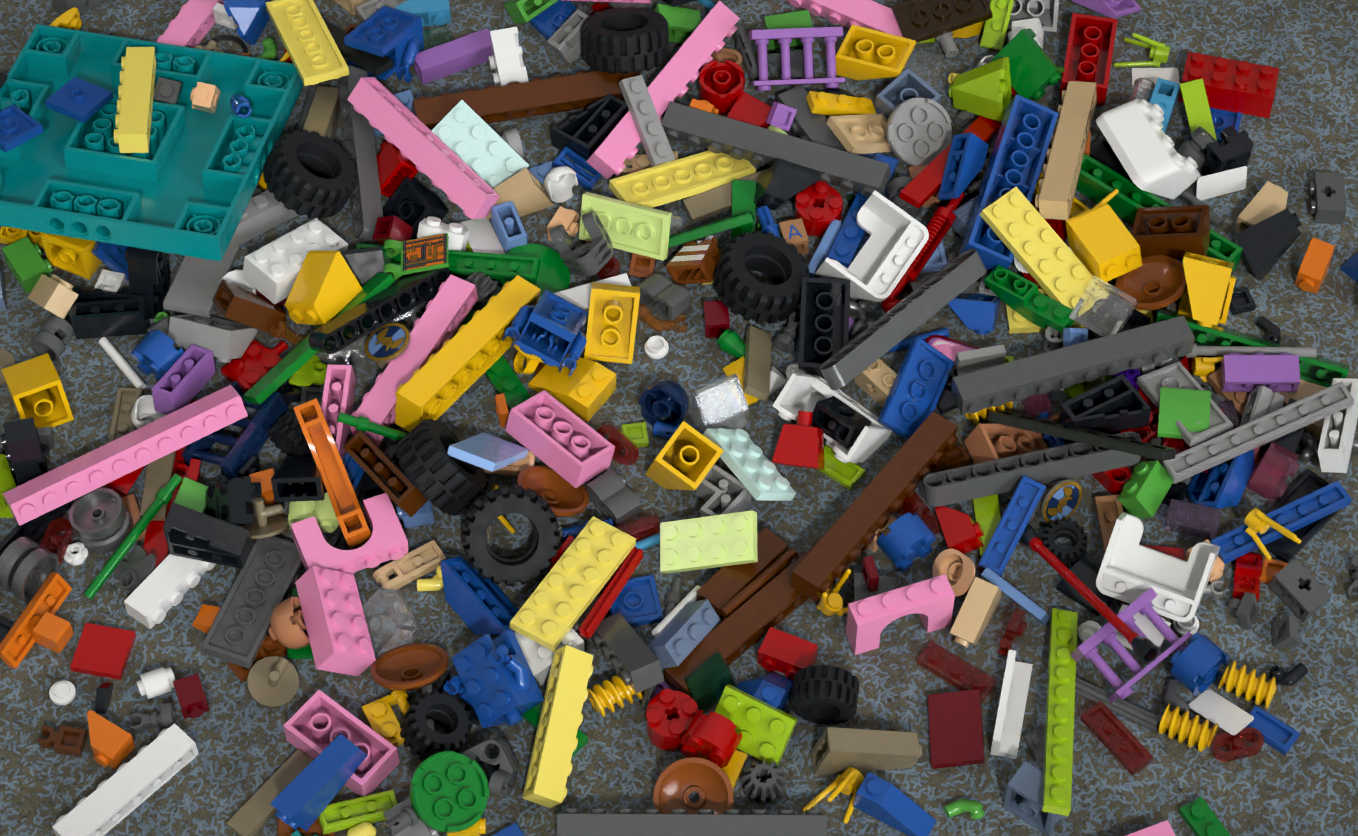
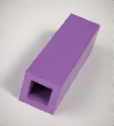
M486 28L417 53L413 66L421 83L424 85L489 61L488 56H492L490 31Z

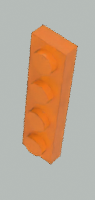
M51 572L0 643V658L8 667L17 669L36 642L32 630L46 611L55 614L71 592V586L58 572Z

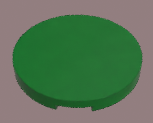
M526 244L514 247L506 253L507 255L540 257L541 264L537 282H530L541 289L540 297L545 289L552 293L568 289L570 283L569 267H566L564 260L561 259L560 254L555 250L540 244ZM499 279L501 288H503L506 282H511L512 280Z
M455 751L439 752L422 761L414 771L409 787L411 805L418 818L428 827L444 833L460 832L474 825L482 817L489 797L488 780L484 771L475 760H471L467 756Z

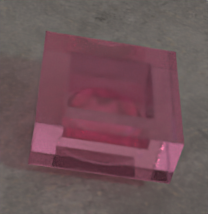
M1048 393L1029 396L1022 400L1027 416L1037 417L1043 412H1048L1052 416L1053 410Z

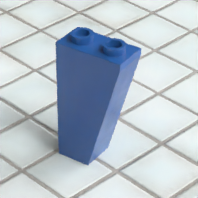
M340 733L270 803L277 809L275 815L296 830L298 827H301L307 832L368 755Z

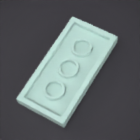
M463 100L431 130L492 189L524 168L529 167V164Z
M739 428L706 429L703 436L724 450L720 458L756 501L793 500L796 492L790 486L789 481L781 476L776 470V466L764 456L761 448L753 443L746 431Z

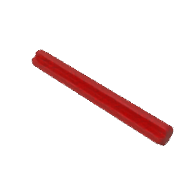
M634 547L618 567L580 625L579 635L581 637H586L587 639L592 637L642 560V549Z

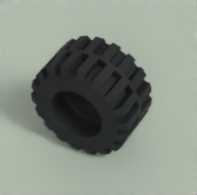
M816 665L802 668L794 676L791 709L797 716L813 723L835 725L848 722V720L854 718L857 712L858 679L851 672L831 665Z
M432 690L430 694L428 692L422 693L411 704L402 717L400 736L405 738L403 744L405 747L411 748L410 753L413 756L417 754L420 756L419 759L424 761L426 758L443 751H455L458 753L471 735L472 731L470 729L473 724L471 720H468L471 717L470 711H465L466 705L464 702L459 703L457 696L453 695L451 697L448 696L446 691H442L439 694L438 690ZM426 719L435 720L440 723L445 729L446 734H439L433 731L427 724Z

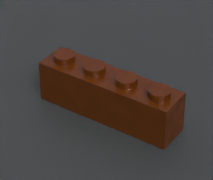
M361 430L343 447L383 491L410 517L428 501L401 469Z
M765 527L757 534L758 562L723 566L697 590V601L708 599L719 618L723 619L724 616L720 613L719 609L788 551V544Z

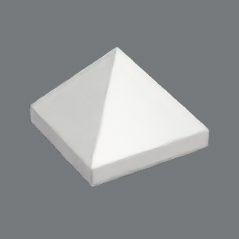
M773 365L770 367L769 395L788 382Z

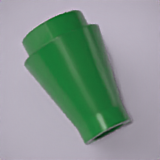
M727 329L717 341L720 350L737 359L743 356L745 358L746 344L736 331L732 332L730 329Z

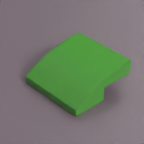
M1161 387L1157 437L1183 439L1175 420H1180L1189 432L1200 433L1209 429L1211 391Z

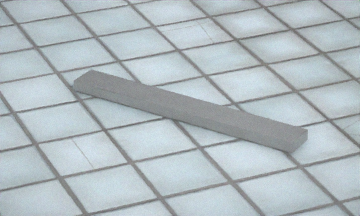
M1341 381L1175 455V459L1162 461V465L1172 482L1176 484L1354 405L1355 400Z

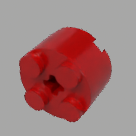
M717 60L711 61L700 71L699 100L710 102L719 110V114H727L742 91L745 92L744 71L737 63L730 60L717 63Z
M823 181L817 182L796 195L795 219L802 218L807 236L811 237V235L819 236L818 238H823L832 221L835 219L842 220V197L837 190Z
M669 688L663 689L653 697L646 708V730L651 742L656 747L665 751H675V749L682 748L681 738L698 711L697 703L689 695Z
M699 710L695 713L681 738L683 746L681 752L688 758L698 757L707 759L717 764L720 768H724L729 764L743 738L742 733L740 732L739 735L736 733L735 729L737 726L728 718L710 711L709 715L702 714L704 710Z

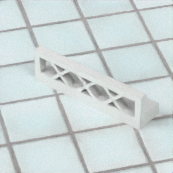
M1015 650L1008 651L990 752L991 755L1012 759L1017 758L1033 664L1015 661Z

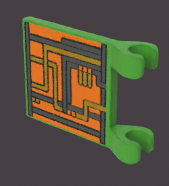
M448 233L402 242L392 239L384 242L385 249L393 248L386 251L387 257L392 258L401 253V266L389 263L383 267L384 273L392 272L388 274H391L394 280L402 275L449 267Z

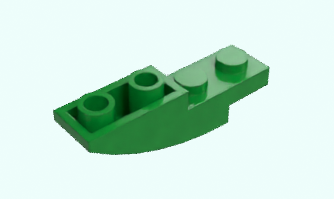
M1000 265L984 279V283L1003 302L1042 329L1050 326L1063 333V328H1070L1078 319V312L1038 292L1037 284Z

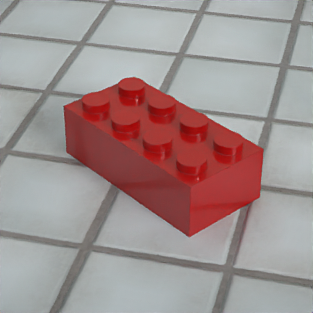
M1078 13L1072 14L1064 63L1065 71L1062 76L1059 100H1062V91L1067 90L1069 81L1094 82L1097 88L1096 105L1105 106L1118 19Z
M1188 52L1182 83L1203 78L1210 108L1236 113L1241 112L1242 114L1269 119L1279 68ZM1181 90L1179 92L1178 102H1183Z

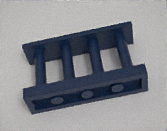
M233 381L231 386L240 395L244 406L257 409L258 412L252 420L243 418L231 424L246 428L239 438L221 434L225 429L224 427L189 444L181 454L187 465L190 466L191 458L221 466L229 480L239 478L241 468L253 455L256 457L269 438L268 430L289 409L281 393L274 392L262 404L249 403L243 397L244 393L238 382ZM215 442L233 447L226 457L209 453Z

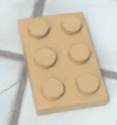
M883 113L830 116L826 123L849 153L892 152L886 135L888 120Z

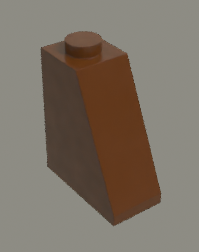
M224 279L221 280L212 301L225 318L276 335L278 330L283 327L286 314L279 305L273 304Z

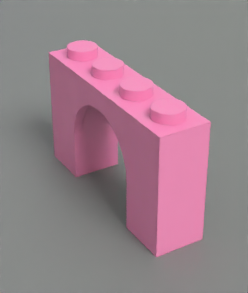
M383 493L363 500L364 515L372 535L363 546L357 549L340 550L328 544L322 535L315 516L292 523V538L305 570L307 571L312 566L354 574L356 571L374 568L380 563L389 560H398L409 553L408 540L389 496Z
M946 574L849 603L846 636L854 654L857 655L879 648L882 630L892 621L905 615L918 613L927 633L951 626L955 594Z

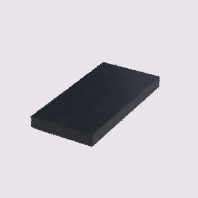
M1308 469L1265 514L1329 485V483ZM1340 510L1292 532L1301 540L1300 544L1283 536L1264 546L1281 561L1289 563Z

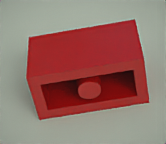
M770 627L758 650V664L767 671L775 670L794 680L796 672L807 666L814 665L817 659L818 645Z

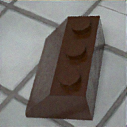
M1209 205L1138 208L1131 235L1140 245L1141 258L1164 255L1175 259H1183L1186 251L1207 256L1210 243Z

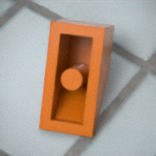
M1312 237L1298 271L1295 286L1300 287L1306 292L1318 293L1328 273L1335 249L1334 245Z
M89 710L87 718L94 760L102 767L110 766L116 770L135 747L132 735L94 711Z

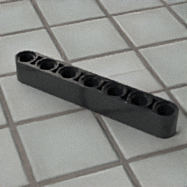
M440 268L413 273L315 329L311 332L308 339L310 348L314 351L330 355L337 353L438 294L442 282H446L449 276L452 275L450 270Z

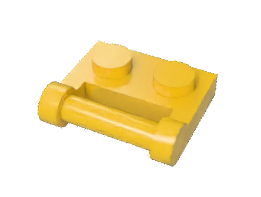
M394 690L390 695L362 706L363 714L370 728L395 747L402 745L405 738L400 736L402 728H400V724L391 706L398 704L404 715L410 707L406 691Z

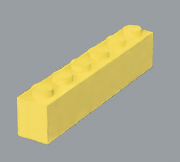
M126 47V56L121 57V85L118 86V95L121 100H117L118 114L115 115L114 143H119L120 153H149L156 76L155 47Z
M568 645L554 651L522 796L525 800L548 808L561 804L567 795V788L565 786L567 777L572 771L571 758L578 744V739L576 738L577 730L583 720L581 712L583 703L588 696V689L586 688L594 668L592 665L594 655Z

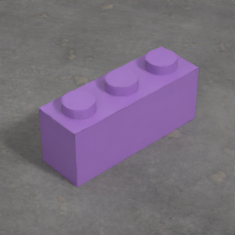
M193 344L185 351L152 388L155 411L168 415L187 406L216 373L213 351Z
M1230 353L1224 355L1221 362L1222 392H1250L1260 385L1273 390L1272 392H1297L1300 385L1299 355H1291L1290 353H1280L1278 355Z

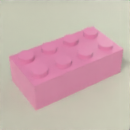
M545 390L510 410L505 431L573 487L577 488L609 469L615 446Z
M312 566L295 584L316 669L359 676L376 661L355 576L352 573Z
M318 690L283 725L286 741L303 751L313 760L340 733L368 756L344 784L360 797L370 795L400 764L398 749L321 690Z

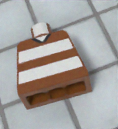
M709 235L704 240L685 243L665 267L675 284L712 282L715 267L722 255L717 247L718 240L716 237Z

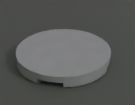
M911 98L896 106L889 116L886 128L888 144L894 155L908 166L930 164L952 143L950 123L952 121L947 111L939 103L929 98Z

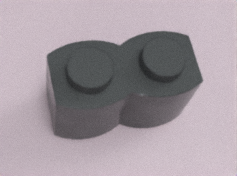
M654 273L636 286L640 287L639 305L647 310H653L659 317L665 320L672 321L690 307V293L687 289L678 284H672L666 277Z
M610 469L586 484L589 499L602 511L607 519L612 518L615 528L640 513L641 498L637 492L631 491L626 487V481L621 474H616Z

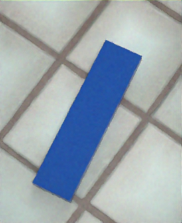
M1023 475L978 563L979 567L983 569L989 568L1001 577L1046 488L1045 485Z

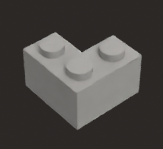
M715 464L696 488V495L706 501L700 509V517L743 512L751 505V493L738 479Z

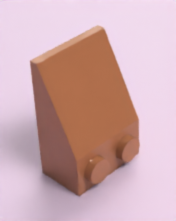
M978 424L964 441L974 464L1048 449L1041 433L1002 424Z

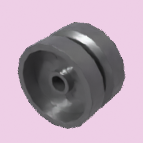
M97 488L77 498L69 511V521L74 531L78 534L85 548L91 552L107 553L118 549L133 529L134 522L119 494L112 489Z
M28 537L18 538L0 556V587L8 592L12 591V594L29 603L51 572H58V557L46 548H41L39 544Z

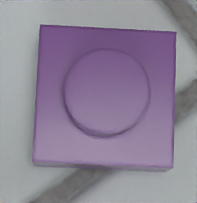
M774 101L766 123L789 131L797 109Z

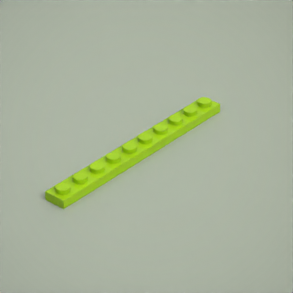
M1052 608L1049 632L1042 811L1069 816L1072 794L1076 661L1070 654L1077 648L1078 612Z

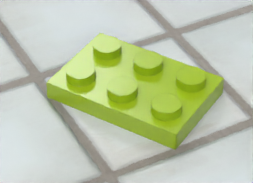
M729 684L725 686L715 710L716 713L728 718L737 726L735 731L738 735L740 732L742 733L743 738L737 749L761 761L765 758L769 765L774 761L777 766L779 765L798 718Z

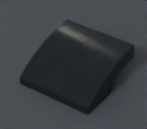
M1086 552L1073 565L1070 571L1109 607L1113 598L1102 594L1096 586V579L1102 561ZM1064 578L1060 581L1056 590L1095 615H1101Z

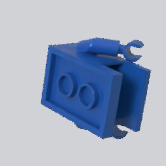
M384 5L344 37L345 45L383 57L385 55L393 60V67L378 76H374L367 71V75L380 80H386L393 73H396L399 81L402 80L404 75L405 82L409 83L412 80L409 68L413 66L417 53L424 49L422 19L420 16ZM348 60V65L359 67L358 65Z
M545 289L536 306L533 304L526 305L519 309L511 323L512 327L506 329L502 341L507 336L513 338L511 346L517 345L524 353L538 356L545 364L558 367L559 372H561L563 367H568L570 369L568 377H570L576 369V361L579 360L587 343L586 337L580 329L588 312Z
M513 630L505 631L493 640L490 634H485L451 658L459 676H453L450 681L445 683L443 689L449 695H455L458 692L459 697L474 708L482 728L504 724L514 726L523 721V714L544 701Z

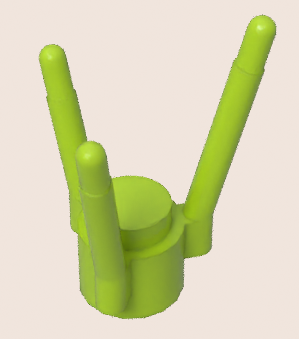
M1132 33L1134 38L1141 41L1127 37L1124 38V41L1150 49L1149 58H1152L1153 61L1117 62L1113 66L1160 67L1161 63H1167L1170 46L1137 33Z

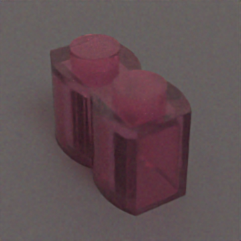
M1272 441L1248 481L1246 488L1272 502L1276 496L1281 498L1288 486L1284 482L1288 476L1293 478L1300 464L1296 463L1299 455Z

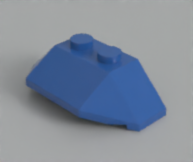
M1254 449L1210 468L1208 473L1200 472L1194 475L1186 493L1195 507L1199 509H1220L1238 506L1255 468Z
M461 556L442 560L440 565L445 600L467 624L469 629L475 635L502 634L505 631L512 630L510 629V621L519 610L495 583H492L490 578L484 579L480 576L478 571L466 563L467 561Z

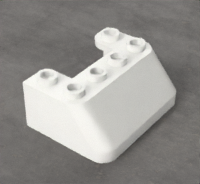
M1134 99L1102 113L1096 119L1098 127L1133 183L1141 190L1174 200L1201 177L1196 169L1198 168L1197 163L1191 157L1186 158L1177 153L1173 147L1175 145L1173 140L1165 135L1162 130L1163 125L1161 122L1164 121V111L1158 104L1149 103L1144 99Z
M874 190L856 216L857 224L871 235L848 269L838 261L827 257L815 272V275L825 279L850 280V298L882 302L888 298L929 238V232L923 224Z
M793 373L773 404V407L779 411L778 415L789 422L792 419L797 421L798 411L813 413L817 402L835 396L872 421L870 426L864 427L853 446L845 448L824 433V438L827 439L825 443L833 448L834 456L841 462L863 463L893 432L878 422V416L841 389L831 390L825 378L817 375Z
M1123 512L1116 520L1096 579L1098 590L1104 595L1131 604L1148 589L1152 588L1158 595L1151 601L1154 605L1152 608L1159 615L1178 622L1191 620L1197 611L1210 579L1220 546L1208 542H1199L1192 548L1188 562L1140 545L1139 543L1144 532L1142 521L1136 516Z

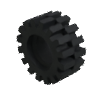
M281 416L268 430V436L275 443V447L280 448V452L286 453L287 456L307 455L311 451L299 421H294L291 416Z
M1058 519L1056 525L1054 522H1051L1049 527L1046 526L1042 535V542L1066 567H1068V563L1073 566L1086 553L1088 535L1087 532L1084 533L1083 526L1077 528V522L1074 521L1072 525L1069 524L1070 519H1066L1065 523ZM1065 537L1072 540L1074 546L1070 549H1062L1055 544V540Z

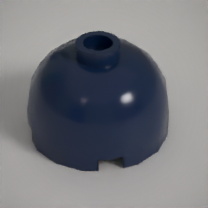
M666 379L655 381L643 391L638 401L639 405L641 404L643 418L653 426L656 421L673 426L680 425L689 409V398L685 389L680 384ZM672 412V417L667 418V419H663V420L661 419V417L664 418V417L669 416L670 413Z

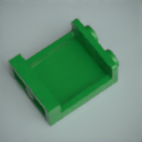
M1022 29L991 62L1003 57H1009L1011 86L1020 96L1036 102L1046 94L1044 90L1049 85H1055L1062 78L1060 75L1065 69L1062 66L1057 67L1033 39L1036 34L1032 29Z

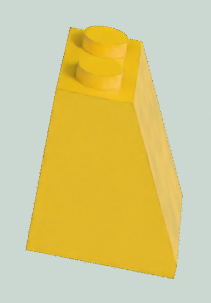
M1101 204L1065 220L1069 247L1099 283H1106L1142 266L1140 245L1109 204Z
M47 233L41 235L47 260L54 267L90 280L102 263L91 252L96 241Z
M310 250L305 257L285 302V306L289 311L290 318L296 324L324 325L334 318L363 289L340 251Z
M1186 251L1183 258V267L1193 320H1197L1198 325L1211 328L1212 324H1218L1234 263Z
M48 353L1 369L20 420L33 417L37 428H53L74 420L61 380Z
M683 421L655 458L645 475L664 489L695 491L724 450Z

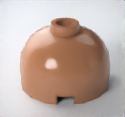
M292 596L276 605L270 617L271 626L268 628L271 638L274 641L278 640L281 645L289 649H300L310 645L299 598H293Z

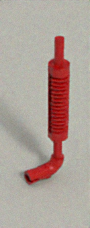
M964 193L957 199H951L946 207H938L926 226L929 232L927 242L888 298L881 302V308L885 313L903 300H896L906 284L917 279L955 222L956 215L953 211L956 210L965 196Z

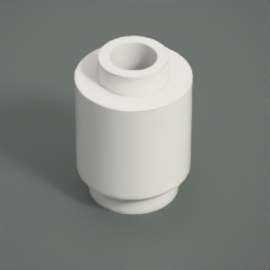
M161 667L141 674V680L136 681L140 695H146L147 699H151L171 692L172 688H174L173 681H175V677L171 667L166 669Z

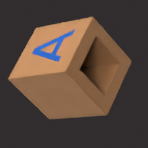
M802 218L779 222L778 231L780 236L786 239L788 244H793L797 248L798 253H802V255L808 254L809 239Z

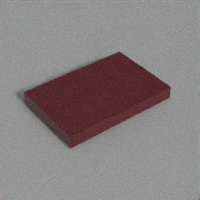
M980 689L928 695L932 768L985 763Z

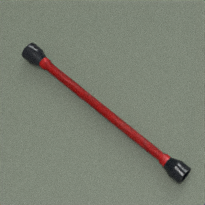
M1028 523L1019 543L1036 551L1084 599L1105 617L1127 639L1133 648L1134 654L1143 663L1154 661L1159 654V648L1150 639L1141 637L1138 633L1132 631L1043 545L1036 530Z

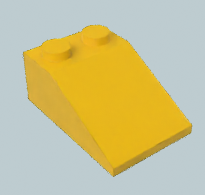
M852 24L835 56L836 74L857 81L898 77L902 73L916 45V40Z
M591 282L586 330L587 343L584 359L632 364L640 287Z
M580 357L576 361V369L570 377H568L570 373L568 367H563L561 372H559L558 367L546 364L528 383V387L538 393L545 390L587 423L616 390L617 374L598 362Z

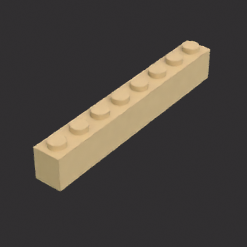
M1069 81L1067 90L1062 91L1063 105L1059 104L1058 107L1059 119L1056 121L1054 127L1055 134H1052L1050 141L1052 149L1048 148L1047 150L1048 164L1044 163V179H1040V194H1036L1035 208H1039V213L1044 219H1069L1097 103V88L1094 82Z

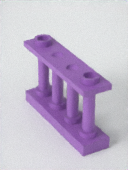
M843 27L763 29L748 32L749 41H755V45H758L759 81L751 82V87H757V91H770L771 86L825 84V88H839V84L845 82V77L836 78L835 42H837V38L843 36ZM817 38H823V42H826L827 78L814 79L812 43ZM792 39H800L801 43H803L805 79H791L789 44L792 43ZM769 40H778V44H780L782 80H768L767 44H769Z
M1152 588L1148 589L1117 616L1132 631L1138 633L1141 637L1147 638L1134 623L1136 620L1133 618L1138 612L1142 616L1145 614L1172 645L1162 654L1159 652L1154 661L1143 669L1116 638L1118 636L1115 633L1117 629L1109 622L1070 654L1076 663L1083 657L1087 661L1090 659L1115 688L1116 692L1108 698L1111 703L1118 697L1122 701L1134 691L1131 688L1132 685L1172 652L1183 651L1188 646L1185 641L1192 636L1188 631L1179 639L1152 608L1154 605L1151 601L1158 596ZM1100 643L1108 644L1135 675L1126 684L1122 682L1098 654L1097 646Z

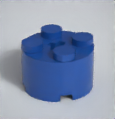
M154 329V331L151 330L142 339L130 355L139 363L137 368L147 376L152 373L158 382L185 352L182 348L177 350L173 345L175 341L169 336Z
M909 512L890 524L888 528L891 531L886 536L882 533L877 540V546L896 568L904 572L912 566V560L918 556L923 559L932 552L933 548L930 545L936 540V537L916 512L913 515Z
M1200 633L1194 634L1188 642L1189 646L1183 652L1181 650L1177 651L1170 660L1173 664L1170 674L1194 695H1197V690L1201 693L1204 692L1216 681L1221 674L1219 667L1221 664L1226 666L1230 658L1215 643Z

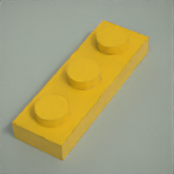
M809 91L806 96L810 111L814 114L829 116L877 114L872 100L865 97L860 98Z

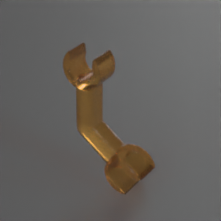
M639 305L637 318L642 322L645 321L655 331L675 330L680 333L687 331V325L680 326L677 324L685 322L686 316L678 315L672 321H658L651 315L646 305Z
M279 321V328L271 325V335L273 337L284 338L294 345H299L310 335H296L288 330L287 324Z

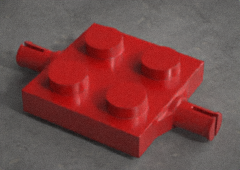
M254 340L249 344L241 358L232 359L230 363L220 370L221 375L229 380L231 384L233 381L238 382L243 393H246L268 373L269 369L275 367L282 360L279 355L288 349V345L281 340L273 349H270Z

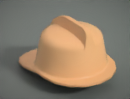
M946 549L934 561L932 567L933 578L946 574L955 596L964 595L970 589L975 578L974 562L958 550Z

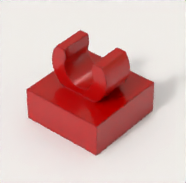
M191 458L190 466L183 463L178 464L177 472L185 474L180 477L183 480L186 477L198 482L201 460Z

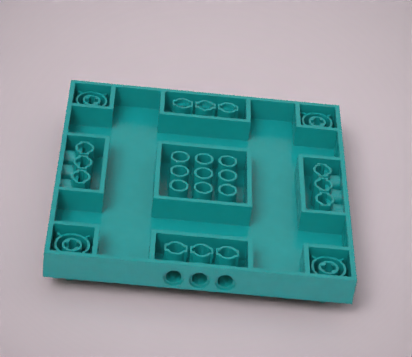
M37 24L7 74V80L0 89V111L15 105L43 125L44 132L6 153L0 149V226L185 255L205 260L221 261L262 176L263 165L278 141L303 89V82L294 64ZM126 47H155L156 76L154 92L158 77L178 81L183 84L177 105L153 100L149 153H120L119 143H114L115 115L118 114L117 100H121L118 95V86L121 85V57L126 56ZM74 76L109 90L113 94V99L85 123L46 108L45 101ZM198 82L215 85L221 93L215 114L192 109V101H190L191 91L193 87L196 88ZM240 94L250 102L251 114L248 117L241 118L233 112L230 104V99L233 95Z

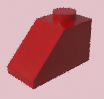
M946 506L934 507L949 549L952 548L966 554L984 546L981 539L984 536V532L979 522H974L968 514Z

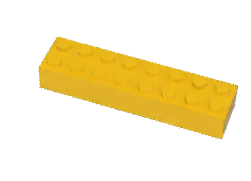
M518 275L511 282H506L502 290L496 296L493 295L482 310L475 312L470 322L466 325L463 324L452 339L446 340L442 349L437 354H432L427 363L421 369H417L406 384L403 383L398 387L395 393V423L410 432L423 420L433 419L435 421L446 412L511 347V337L507 336L502 341L506 329L512 327L511 323L521 307L532 304L536 306L540 299L541 289Z

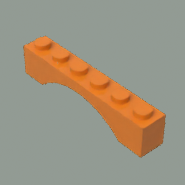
M317 398L294 407L293 409L321 474L349 548L351 549L366 543L372 535Z

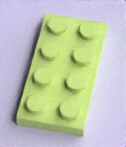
M589 192L582 194L579 239L592 242L584 226L582 215L595 211L612 241L613 248L662 261L667 259L672 213Z
M753 510L660 523V572L663 574L758 562L757 512Z

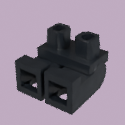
M1233 126L1223 129L1220 133V137L1224 141L1220 143L1221 146L1217 142L1208 146L1202 175L1206 176L1243 166L1247 167L1251 150L1253 149V142L1248 137L1249 134L1245 130L1237 132Z
M243 476L209 486L206 490V515L240 527L253 524V514H246V503L252 502V499L261 498V483L251 482V476Z

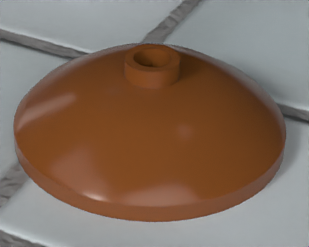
M1164 255L1143 257L1141 267L1117 277L1116 292L1119 299L1131 308L1145 311L1157 310L1171 305L1187 289L1183 264L1175 258Z
M531 466L523 469L517 477L516 484L521 485L524 489L530 488L537 495L542 496L551 507L555 517H572L582 513L587 508L589 494L584 485L582 484L577 488L573 487L550 467Z
M414 643L402 645L386 651L373 662L371 666L372 679L378 685L389 690H418L435 682L443 675L449 665L448 655L444 649L433 644Z
M689 757L672 763L661 773L655 784L653 802L655 809H660V814H671V809H686L687 814H698L699 809L714 810V814L725 815V810L733 808L734 794L728 776L717 764L707 759ZM691 792L699 794L698 801L693 802L690 800Z

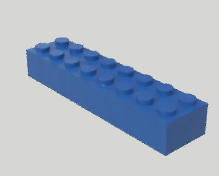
M1017 94L1006 108L959 255L966 250L976 249L985 268L989 271H993L998 265L1006 269L1011 265L1014 254L979 214L1015 187L1031 203L1058 118V112Z

